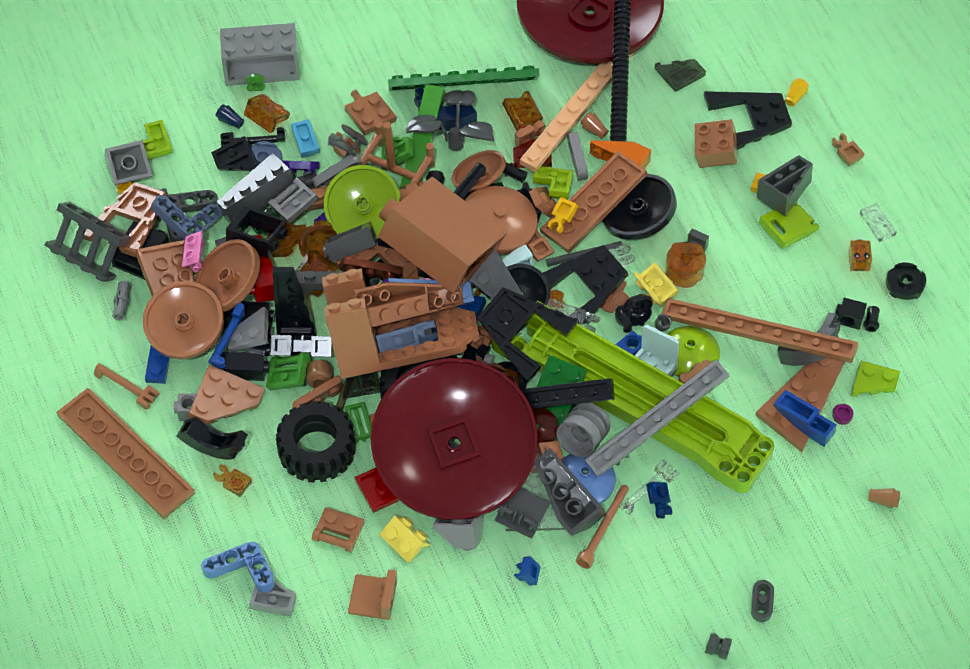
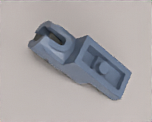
M434 320L423 321L375 335L379 352L401 349L408 345L415 346L438 339V334L433 329V327H436Z

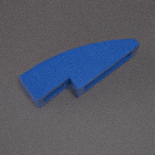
M785 390L774 403V407L789 422L821 446L825 447L834 436L837 424L820 415L818 408Z

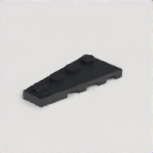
M273 267L277 335L317 336V330L294 267Z

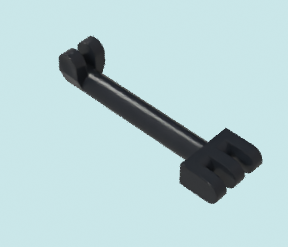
M278 127L277 135L247 137L249 144L262 141L271 143L285 142V132L283 127ZM233 132L221 133V147L239 138H234Z

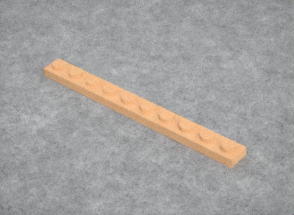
M612 61L600 63L520 158V165L535 173L566 137L567 133L571 131L612 81Z

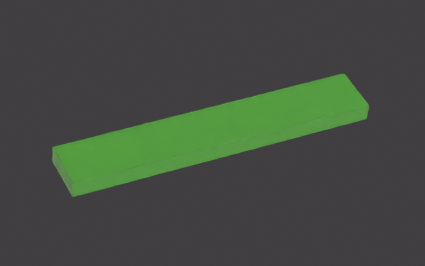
M425 85L418 115H434L436 120L438 119L445 91L444 87ZM434 132L413 133L414 152L413 156L406 160L405 169L414 173L417 172L427 155L426 145L432 143ZM402 176L400 189H403L404 185L410 184L411 179Z

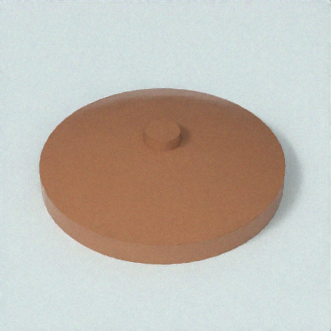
M488 186L474 191L465 199L468 204L507 232L497 249L498 254H510L524 244L527 246L533 239L537 228V213L529 199L520 192L503 186Z
M239 239L226 241L214 248L201 263L202 268L196 272L193 282L210 289L218 298L223 312H226L242 302L252 290L260 269L258 252L246 241Z
M190 281L175 282L161 288L151 297L143 314V329L149 343L160 354L172 359H190L205 353L219 339L224 325L223 309L216 295L204 285Z

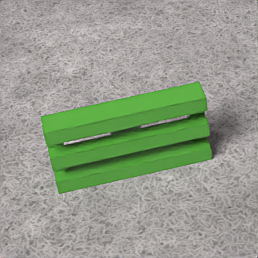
M365 402L345 406L348 419L353 424L355 444L361 440L362 442L367 441L366 439L369 438L371 440L372 426ZM358 408H361L368 430L366 434L364 433ZM350 410H354V414L360 431V435L358 436L356 433V429L354 426Z

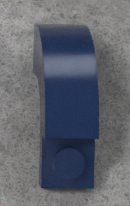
M422 87L415 89L414 103L418 108V113L424 93ZM456 105L440 107L437 120L442 122L446 131L456 127ZM460 105L459 128L462 129L471 122H477V111L472 105Z

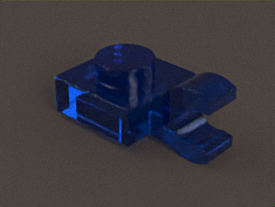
M650 482L646 484L650 504H655L656 517L664 519L665 515H672V508L668 505L671 500L667 482Z

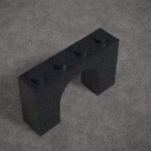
M240 302L244 305L245 317L243 321L262 307L268 310L269 342L271 335H273V327H270V323L274 322L275 312L271 310L270 302ZM235 307L226 312H223V328H227V326L229 325L232 319V312L235 309ZM271 344L255 346L244 352H223L221 357L225 359V368L222 370L244 380L265 381V373L269 372L267 356L271 355Z

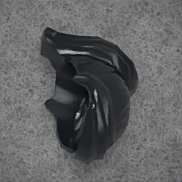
M647 294L635 295L616 308L615 319L618 324L623 326L625 333L631 332L633 326H644L645 322L651 317L652 297Z

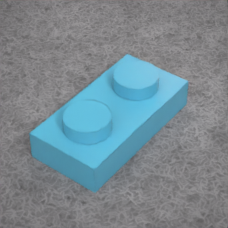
M309 119L292 123L291 129L301 157L320 153Z

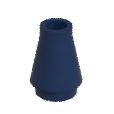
M225 104L219 107L215 115L218 121L240 129L245 121L229 105L226 106Z

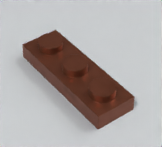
M344 256L339 264V270L345 272L350 269H362L364 276L368 278L380 277L383 280L385 278L388 280V278H399L402 274L401 266Z

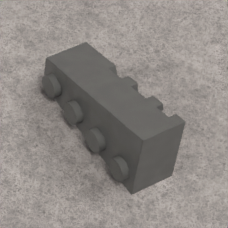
M272 153L216 202L224 218L231 223L244 206L258 211L267 206V202L270 199H275L292 184L294 177L290 168Z

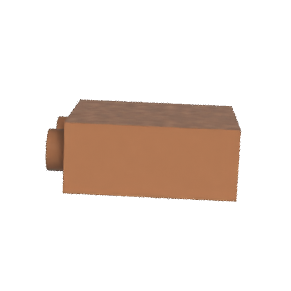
M434 177L428 179L421 186L412 182L402 193L399 199L400 202L392 198L379 214V218L385 221L378 237L452 293H455L474 275L495 249L497 251L507 233Z

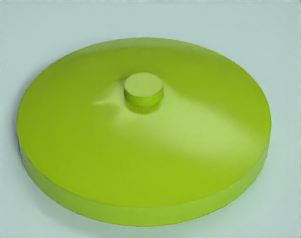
M370 165L349 167L337 174L327 187L324 196L326 219L337 234L371 221L376 236L379 238L378 235L385 221L379 218V214L392 198L400 202V190L392 177L377 167Z

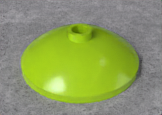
M682 326L673 329L667 334L679 341L678 368L674 374L675 376L680 377L684 372L689 373L698 362L702 363L705 359L711 363L716 359L719 362L720 348L718 342L708 331L695 326Z

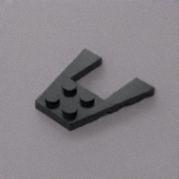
M704 92L708 111L745 104L754 130L736 133L737 150L745 147L750 142L760 141L764 136L774 135L792 126L782 93Z
M604 245L543 272L548 280L550 290L575 272L594 294V298L569 316L577 318L579 320L578 324L583 327L592 321L594 314L599 308L604 306L607 298L617 290L628 276L625 268Z
M503 287L477 319L528 383L540 369V365L510 343L534 314L565 337L575 328L579 320L564 315L563 312L545 307L544 304L531 301L527 297Z

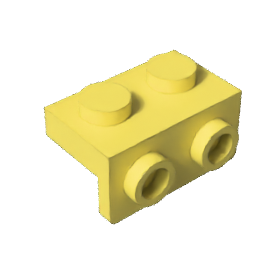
M655 262L641 274L634 273V276L637 278L635 283L642 291L644 289L647 290L649 293L647 295L652 297L653 304L657 302L663 307L667 303L668 298L672 299L680 292Z
M394 515L379 535L406 562L411 563L423 547H429L430 543L426 540L427 536L419 529L416 530L412 526L413 522L409 518Z

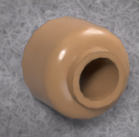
M314 360L308 364L306 368V382L310 387L315 389L332 379V366L327 361Z

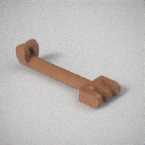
M98 363L95 367L94 376L101 379L104 375L137 395L136 404L146 410L150 407L149 403L152 404L155 401L152 396L157 398L160 395L157 390L149 385L142 390L101 363Z

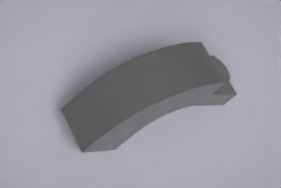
M828 313L817 333L838 337L840 322H838L836 313ZM779 346L777 349L780 363L785 365H807L825 358L824 356Z

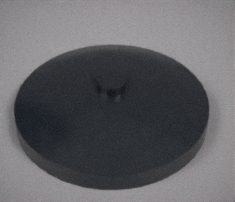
M647 174L602 222L608 232L621 239L637 240L649 237L662 230L674 216L677 207L675 192L671 184L664 178Z

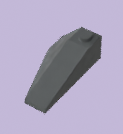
M550 448L534 461L556 518L571 536L591 528L606 515L602 506Z

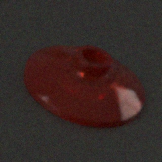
M545 408L532 410L535 421L539 424L537 446L538 443L554 441L559 427L555 415Z

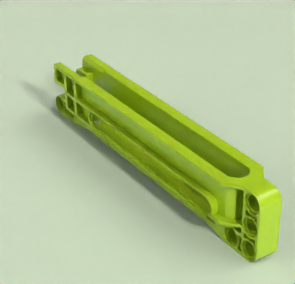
M534 314L527 322V335L532 337L529 345L526 344L523 338L517 335L510 342L540 365V369L537 372L541 374L549 355L587 369L588 372L584 381L613 379L615 400L592 403L630 425L684 384L580 324H577L570 334L565 337ZM492 339V349L496 353L507 358L506 355L499 348V346ZM704 396L652 436L657 441L694 461L714 479L739 493H746L751 489L770 462L774 451L773 440L760 433L749 420L707 396Z

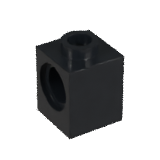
M844 297L842 305L838 304L835 312L840 325L860 330L867 303Z

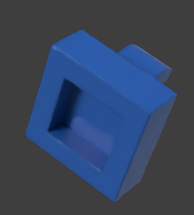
M523 557L522 563L516 565L520 573L514 574V577L519 581H525L529 586L537 585L541 566L532 557Z

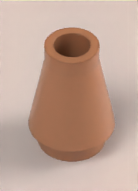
M589 112L581 120L584 129L601 139L609 132L596 114Z
M895 488L870 489L869 501L891 509L893 507L898 508L900 491L895 490Z

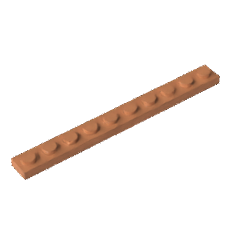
M668 298L662 314L668 315L671 321L853 363L859 347L856 341Z

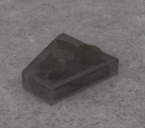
M696 59L672 61V64L661 65V62H657L654 67L675 92L706 76V70Z
M377 372L347 378L342 398L346 399L380 393V382Z

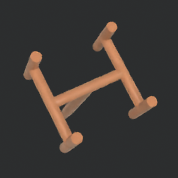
M375 122V135L360 158L362 165H366L367 161L411 179L410 184L414 182L416 185L419 184L427 168L435 166L434 145L432 143L426 145L427 155L416 173L395 165L393 134L390 122H384L383 126L382 122ZM384 142L386 160L372 155L376 146H383ZM403 188V189H400V194H401V195H402V193H403L404 190H405L404 188Z

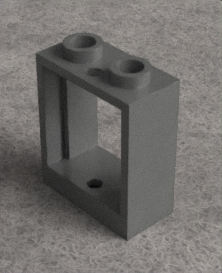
M371 221L327 238L323 248L325 257L327 259L330 258L331 262H335L344 258V256H350L375 246L378 238Z

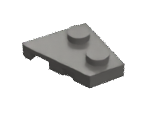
M262 307L237 325L228 341V349L231 352L268 343V310L265 307Z
M261 577V580L264 583H267L265 577ZM276 580L275 587L266 593L258 591L255 586L249 603V609L291 616L296 602V594L289 589L283 588L282 584Z

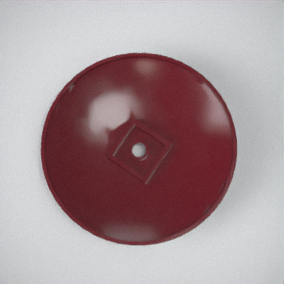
M446 358L434 360L406 372L390 386L382 397L374 414L371 428L372 456L378 474L385 486L400 502L410 509L425 516L441 520L473 519L493 512L500 505H504L524 485L533 467L537 451L536 421L523 392L499 370L470 359ZM453 438L458 439L460 445L457 448H451L448 445L449 440Z

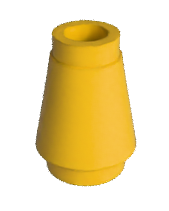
M801 78L793 80L785 103L794 107L808 92L809 84Z

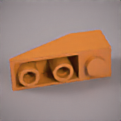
M591 140L589 153L595 158H600L606 162L617 151L643 169L647 167L651 159V149L636 142Z

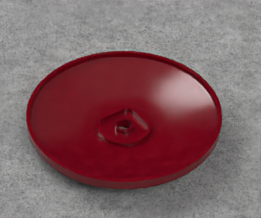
M517 0V14L524 31L535 44L556 57L579 63L594 64L611 62L613 60L615 0ZM630 0L629 55L645 46L656 34L663 18L664 0ZM590 10H591V11H593L594 13H593V14H587L586 11H590Z

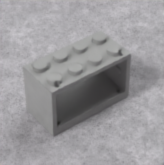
M295 23L220 29L221 59L226 86L248 84L246 77L253 73L264 76L263 83L300 80Z

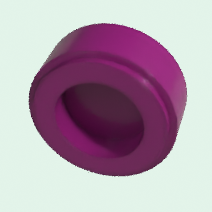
M838 404L833 410L832 417L836 423L846 425L852 421L854 412L849 405Z

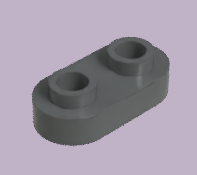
M759 580L754 584L752 590L751 615L758 622H766L773 613L774 586L767 580ZM764 591L766 595H761L759 592ZM762 610L765 614H759L758 611Z

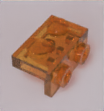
M524 91L521 98H505L502 102L516 131L530 124L533 126L537 121H542L543 119L529 91Z
M260 94L248 99L244 115L269 133H272L277 123L289 118L290 112L285 110L282 105L272 101L269 96Z
M286 222V229H288L287 237L279 243L277 250L272 252V257L289 256L293 252L292 248L305 239V234L309 231L306 225H294L293 222L290 224ZM270 233L265 240L267 241L272 234Z

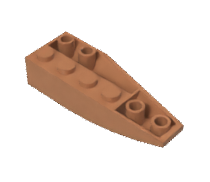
M386 282L353 290L349 300L365 298L372 327L463 305L462 286L455 293H452L441 284Z

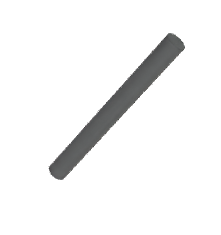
M621 241L604 245L609 251L623 249ZM597 247L546 259V264L548 267L561 264Z

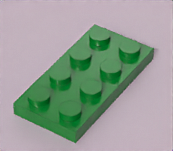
M549 355L537 387L584 382L588 370ZM574 405L532 410L536 421L537 438L545 442L558 441L557 429L571 412Z

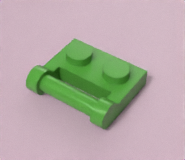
M302 352L299 355L282 358L280 356L272 357L266 388L272 391L303 386L306 367L310 363L309 353ZM296 363H297V365H294V366L282 367V365H289V364H296Z

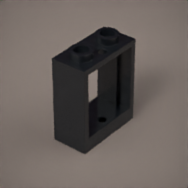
M244 206L227 226L226 241L235 239L246 241L256 249L258 255L269 258L272 252L277 250L279 243L287 237L286 220ZM248 226L272 235L266 241L246 234L244 231Z

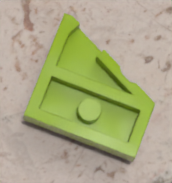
M861 360L851 396L858 397V394L863 393L874 395L880 392H895L901 371Z

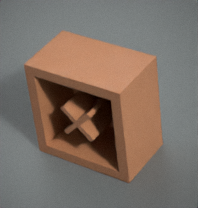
M733 119L695 124V157L699 168L737 164V136Z

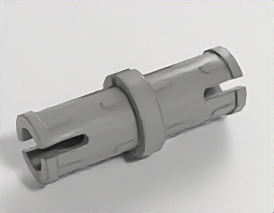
M120 281L118 283L117 294L113 300L114 310L112 317L115 320L125 319L131 284L127 281Z

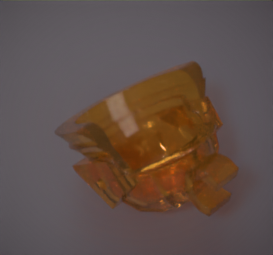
M325 220L314 221L313 225L307 227L302 232L299 238V250L303 257L307 254L308 262L316 265L324 263V244L327 238L337 235L336 231L332 229V223Z

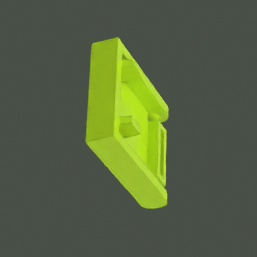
M797 201L786 216L774 209L759 219V224L782 249L819 229V225L814 223L815 220L801 205H797ZM774 221L785 232L781 235L773 226Z

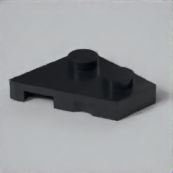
M246 136L211 152L217 169L220 171H252L258 166Z

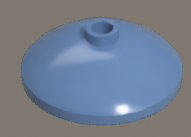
M571 454L564 457L562 462L599 504H602L611 496L616 482L613 467L598 478L585 461L588 457H576ZM582 471H588L589 473L583 474Z

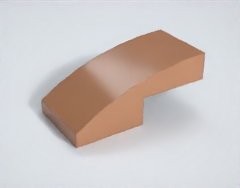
M536 229L535 235L527 247L533 254V258L538 262L553 254L554 250L545 236L542 237Z

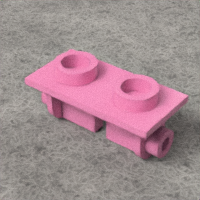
M203 231L185 236L182 268L189 266L193 272H198L202 268V258L200 256L205 244L202 238Z

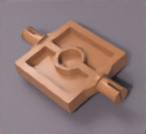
M357 90L351 92L350 95L355 101L345 105V112L364 136L375 132V122L377 121L382 122V126L384 122H390L391 124L396 122L397 116L377 91L364 97Z

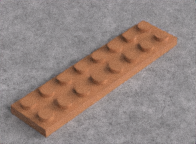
M86 388L56 412L57 416L163 519L195 494V490L89 388Z

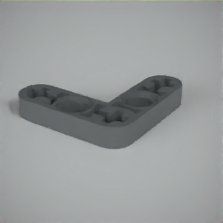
M212 190L166 195L183 213L201 211L209 204L217 205L216 201L218 199L217 194ZM192 199L195 203L188 205L185 203V200ZM166 224L171 242L183 240Z

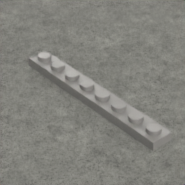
M716 359L585 459L586 463L599 478L727 380L730 375Z

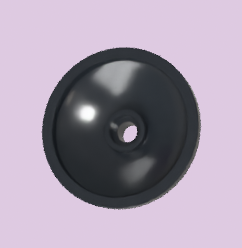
M521 263L507 266L514 281L527 299L534 302L539 301L548 306L550 286L540 270L534 266Z

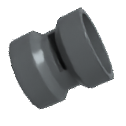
M711 633L705 653L709 655L716 654L719 658L726 660L732 639H723L717 634Z

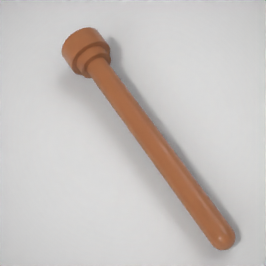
M622 485L587 549L578 554L576 563L585 569L591 568L594 562V552L629 490L627 485Z

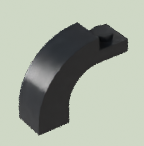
M197 417L184 421L176 437L201 453L218 459L231 460L245 446L244 441L248 434L243 430L222 433L208 427Z

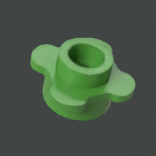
M257 73L247 76V90L263 91L265 89L263 84L264 76Z

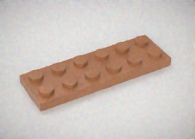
M617 151L569 199V201L576 203L579 208L570 223L564 222L563 232L559 234L556 231L558 225H555L552 230L548 228V222L554 219V216L540 228V232L570 253L647 176V171Z

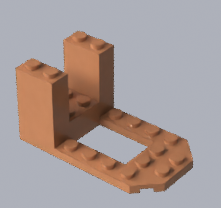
M350 269L344 273H331L322 277L323 289L328 305L324 306L325 319L341 379L460 354L467 349V344L470 342L475 343L480 339L475 312L457 307L372 327L365 298L349 300L353 290L366 288L362 269ZM434 320L436 327L433 328H437L438 341H427L415 346L408 345L401 349L379 352L375 335L423 321Z

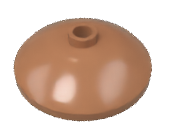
M486 150L469 156L453 171L451 177L453 185L457 188L477 163H481L486 167V171L469 192L490 186L502 175L505 169L506 160L503 154L495 150Z

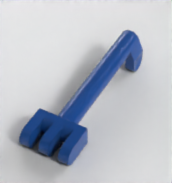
M238 303L233 310L232 319L208 361L209 364L221 370L225 368V359L221 357V354L237 325L245 317L244 305L242 303Z

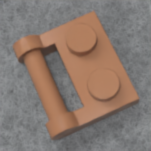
M325 507L318 525L313 531L312 540L316 542L323 541L344 548L345 551L352 553L364 526V519ZM325 530L337 535L347 537L349 539L347 541L335 536L323 533V531Z

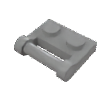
M295 178L288 188L275 199H270L267 203L272 210L276 211L290 224L315 203L318 197L301 180Z

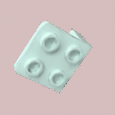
M645 325L642 328L641 349L635 356L671 376L678 368L679 341L654 327Z

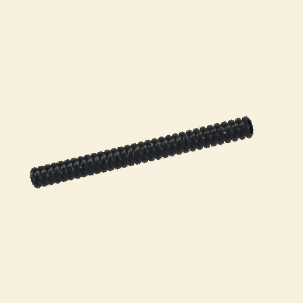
M615 0L610 140L626 142L631 1Z

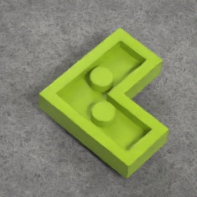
M163 120L144 124L148 139L142 141L147 159L173 153Z
M541 166L536 173L534 172L533 183L550 185L549 196L568 199L574 171Z

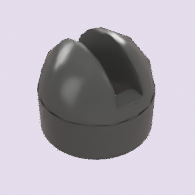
M665 314L658 315L655 320V328L661 332L667 331L672 324L671 318Z

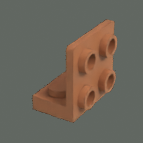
M388 570L387 577L383 578L356 574L348 613L390 620L397 586V571Z

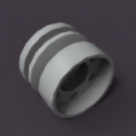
M592 403L577 404L559 425L556 433L557 440L561 447L569 454L576 457H588L597 449L600 442L609 433L611 425L606 413Z

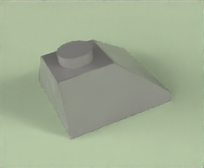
M142 140L105 149L104 156L114 185L152 177Z
M484 515L466 520L436 519L433 529L454 548L470 551L476 549L481 541Z

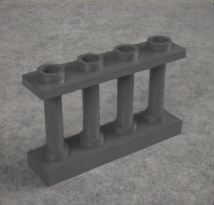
M72 202L59 203L56 210L62 213L64 217L56 240L46 241L44 246L48 247L52 253L65 257L67 262L80 266L82 271L95 275V278L99 281L106 282L115 279L116 275L108 271L117 247L129 244L131 237ZM71 220H74L78 223L79 228L70 248L64 245L63 241ZM86 229H89L93 232L94 238L87 257L78 253ZM104 238L109 241L110 245L103 264L100 266L93 261L101 239Z

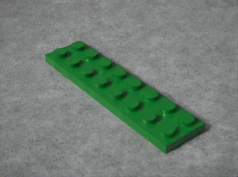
M523 66L522 70H516V67H506L503 71H497V68H490L481 73H478V70H467L466 74H459V71H450L447 75H441L440 72L429 73L427 77H422V74H411L410 78H403V75H395L388 79V91L425 88L426 84L446 87L537 80L540 75L539 68L535 69L534 66Z

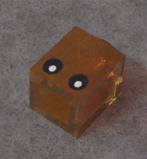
M851 240L848 250L850 271H870L872 263L870 240Z

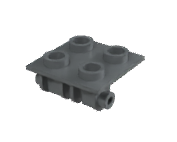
M520 488L508 502L500 505L494 521L532 539L550 502Z

